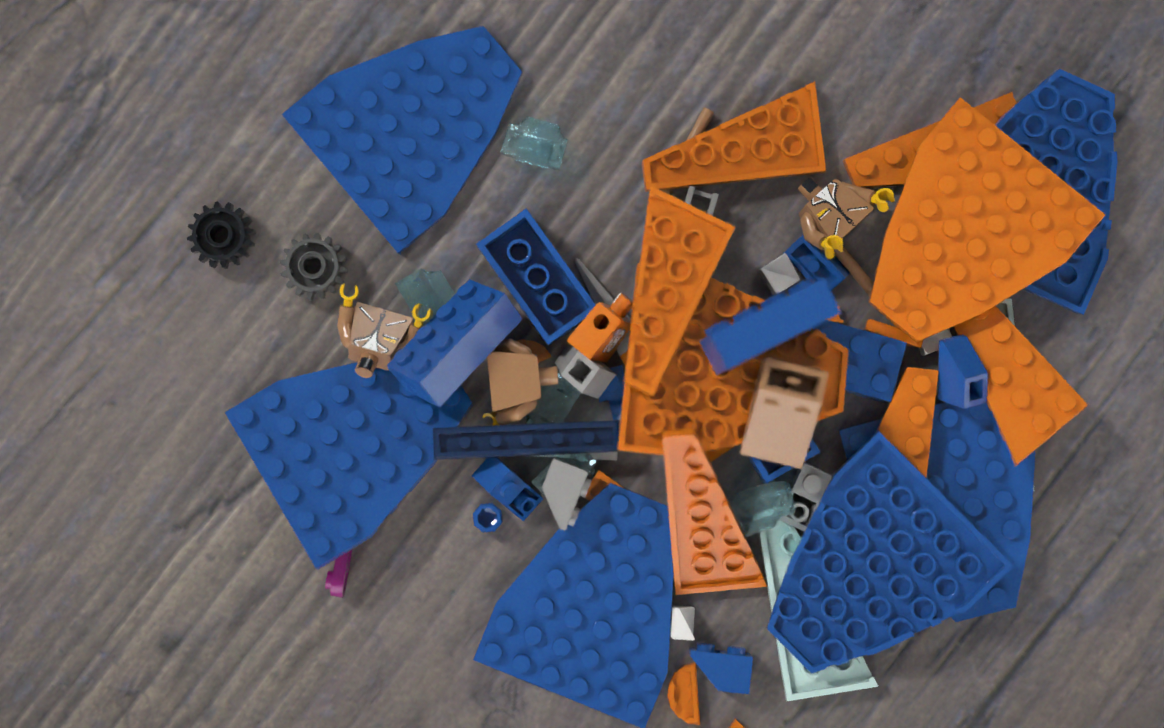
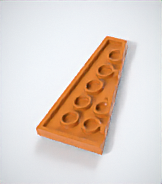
M815 81L770 103L761 105L724 122L711 130L702 132L678 145L643 159L642 170L645 192L649 191L650 186L659 190L689 186L695 187L824 173L826 171Z
M1010 92L973 108L995 125L1017 103L1013 93ZM940 121L844 159L843 163L852 185L862 188L905 185L918 147Z
M650 186L624 377L625 384L649 396L654 395L735 229L734 226L653 186Z
M996 306L981 315L954 326L957 335L967 336L988 372L987 405L999 426L1000 434L1008 446L1015 467L1088 406L1084 399Z
M906 367L877 431L927 478L939 370Z
M694 428L662 431L675 595L767 587L766 579Z

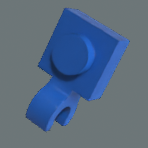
M622 365L610 368L616 376L599 397V403L609 402L613 420H619L622 409L621 397H623L625 377Z

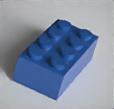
M527 209L476 244L481 254L548 347L580 325L595 307V303Z
M812 277L788 289L789 296L786 297L784 291L760 303L761 310L758 311L756 305L732 317L734 323L729 324L726 319L704 331L707 337L699 342L715 374L722 373L840 314L841 311L825 279L823 278L817 282H814Z
M469 279L459 287L457 293L445 305L437 310L436 315L416 332L410 342L395 354L394 358L386 366L406 391L440 407L523 318L505 293Z
M828 320L812 327L824 333L831 341L838 342L849 349L846 393L882 403L891 402L907 342Z

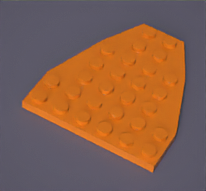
M960 97L918 147L904 188L884 234L880 259L874 276V285L871 289L868 303L915 342L921 341L983 314L1066 263L1105 214Z
M637 263V266H636V276H635V285H634V295H633V304H632V314H631L630 331H631L632 316H633L634 301H635L636 286H637L638 271H639V264H640V263ZM710 278L654 395L649 396L624 383L617 451L664 456L662 431L693 428L705 452L742 444L760 362L765 358L828 372L817 421L841 413L844 408L849 349L838 342L831 341L818 329L810 328L716 375L699 342L707 337L704 331L726 319L729 324L734 323L732 317L756 305L759 311L762 309L760 303L766 300L737 290L735 286L729 283L724 284L714 278Z

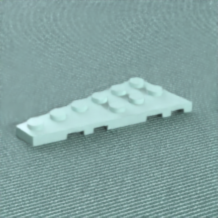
M779 513L756 517L771 613L789 560L801 539L795 527L778 520ZM776 638L787 701L879 687L868 669L863 656L848 660L849 662L844 664L831 665L824 670L810 673Z

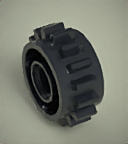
M215 202L214 208L211 209L204 205V212L202 214L195 213L193 215L196 219L195 223L188 224V228L192 230V235L188 236L187 240L194 243V246L190 249L191 252L194 254L201 253L198 260L202 263L210 259L209 266L212 268H216L218 263L224 269L229 268L230 262L237 266L240 265L239 258L242 256L248 258L250 256L247 252L248 247L255 246V243L250 239L251 236L256 234V231L248 227L253 222L252 219L249 217L242 219L245 211L238 208L233 212L234 205L229 202L225 208L219 202ZM221 228H227V239L222 243H217L215 240L216 232Z

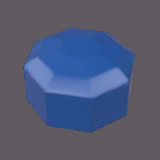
M493 503L480 504L473 513L474 526L483 533L495 532L503 522L502 510Z

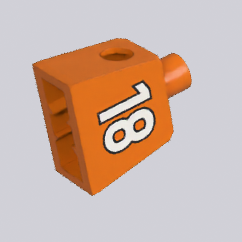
M620 292L611 305L602 302L597 303L566 341L589 360L607 363L630 330L631 321L625 316L631 310L633 301Z

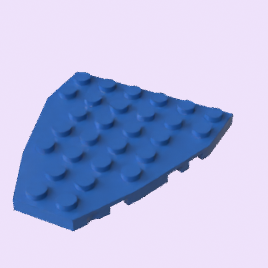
M484 26L420 40L329 75L282 115L397 253L400 254L446 216L454 199L466 184L467 178L474 167L476 168L496 136L502 117L511 102L513 92L522 77V71Z
M1058 69L1009 109L996 122L995 126L1105 214L1066 263L1023 288L1025 291L1072 312L1084 315L1109 255V249H1106L1108 230H1111L1112 220H1109L1111 201H1114L1117 173V151L1114 152L1113 133L1116 132V120L1113 117L1115 94L1062 69Z
M356 362L279 380L229 409L225 414L315 568L319 570L370 539L378 531V527L387 516L397 509V505L409 491L411 492L438 460H434L433 428L459 427L460 422L466 417L473 406L462 385L438 407L406 391L390 370L375 368L372 377L364 378L359 376L355 372L358 363Z
M942 402L935 404L926 479L1014 565L969 610L951 616L955 622L1016 607L1030 543L1036 450L1015 467L1011 458L1012 455L1000 434L999 426L987 403L963 409ZM883 418L839 430L847 461L877 432V428Z
M877 431L833 474L789 560L767 624V629L810 673H815L831 665H840L860 656L879 653L913 637L915 633L925 628L934 627L944 619L969 610L1014 565Z
M613 483L608 484L598 495L582 507L574 527L567 525L565 531L558 529L506 592L497 600L473 660L637 727L645 728L668 673L674 576L668 505Z

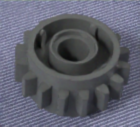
M305 233L303 234L302 241L298 242L293 239L291 240L293 247L283 250L287 257L286 260H280V264L285 266L286 270L280 274L283 278L290 279L286 284L289 289L297 286L296 295L301 296L304 292H307L306 295L309 300H313L315 294H318L321 299H325V292L330 291L335 294L336 289L334 286L337 283L344 284L340 277L342 273H348V269L342 266L347 257L345 255H338L342 249L339 244L331 247L333 241L331 237L328 236L322 241L319 233H315L313 239H310ZM312 259H319L321 261V269L316 274H309L307 271V264Z

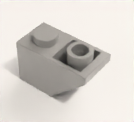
M570 343L567 344L555 361L562 377L581 393L599 399L616 376L603 362L589 360Z
M553 458L542 489L559 529L565 531L567 525L574 527L580 509L576 508L575 505L579 495L582 497L586 496L592 480L586 478L588 475L587 471Z
M804 462L802 469L797 468L789 484L778 520L805 531L832 475Z

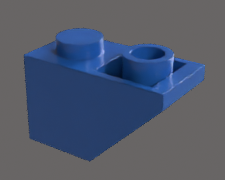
M958 335L939 340L938 400L963 409L987 403L988 372L967 336Z
M498 457L486 458L471 475L490 495L522 521L544 499Z
M697 643L696 648L689 647L688 653L718 691L741 694L750 693L753 656L750 653H746V648L727 646V651L715 650V645L709 643Z

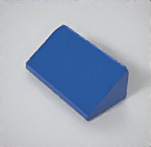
M803 235L784 252L789 257L791 263L807 279L812 277L814 282H817L824 278L830 291L850 274L835 255L832 259L826 258L825 252L805 241Z

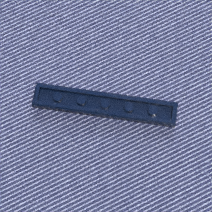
M619 420L433 428L434 460L620 452L617 451Z

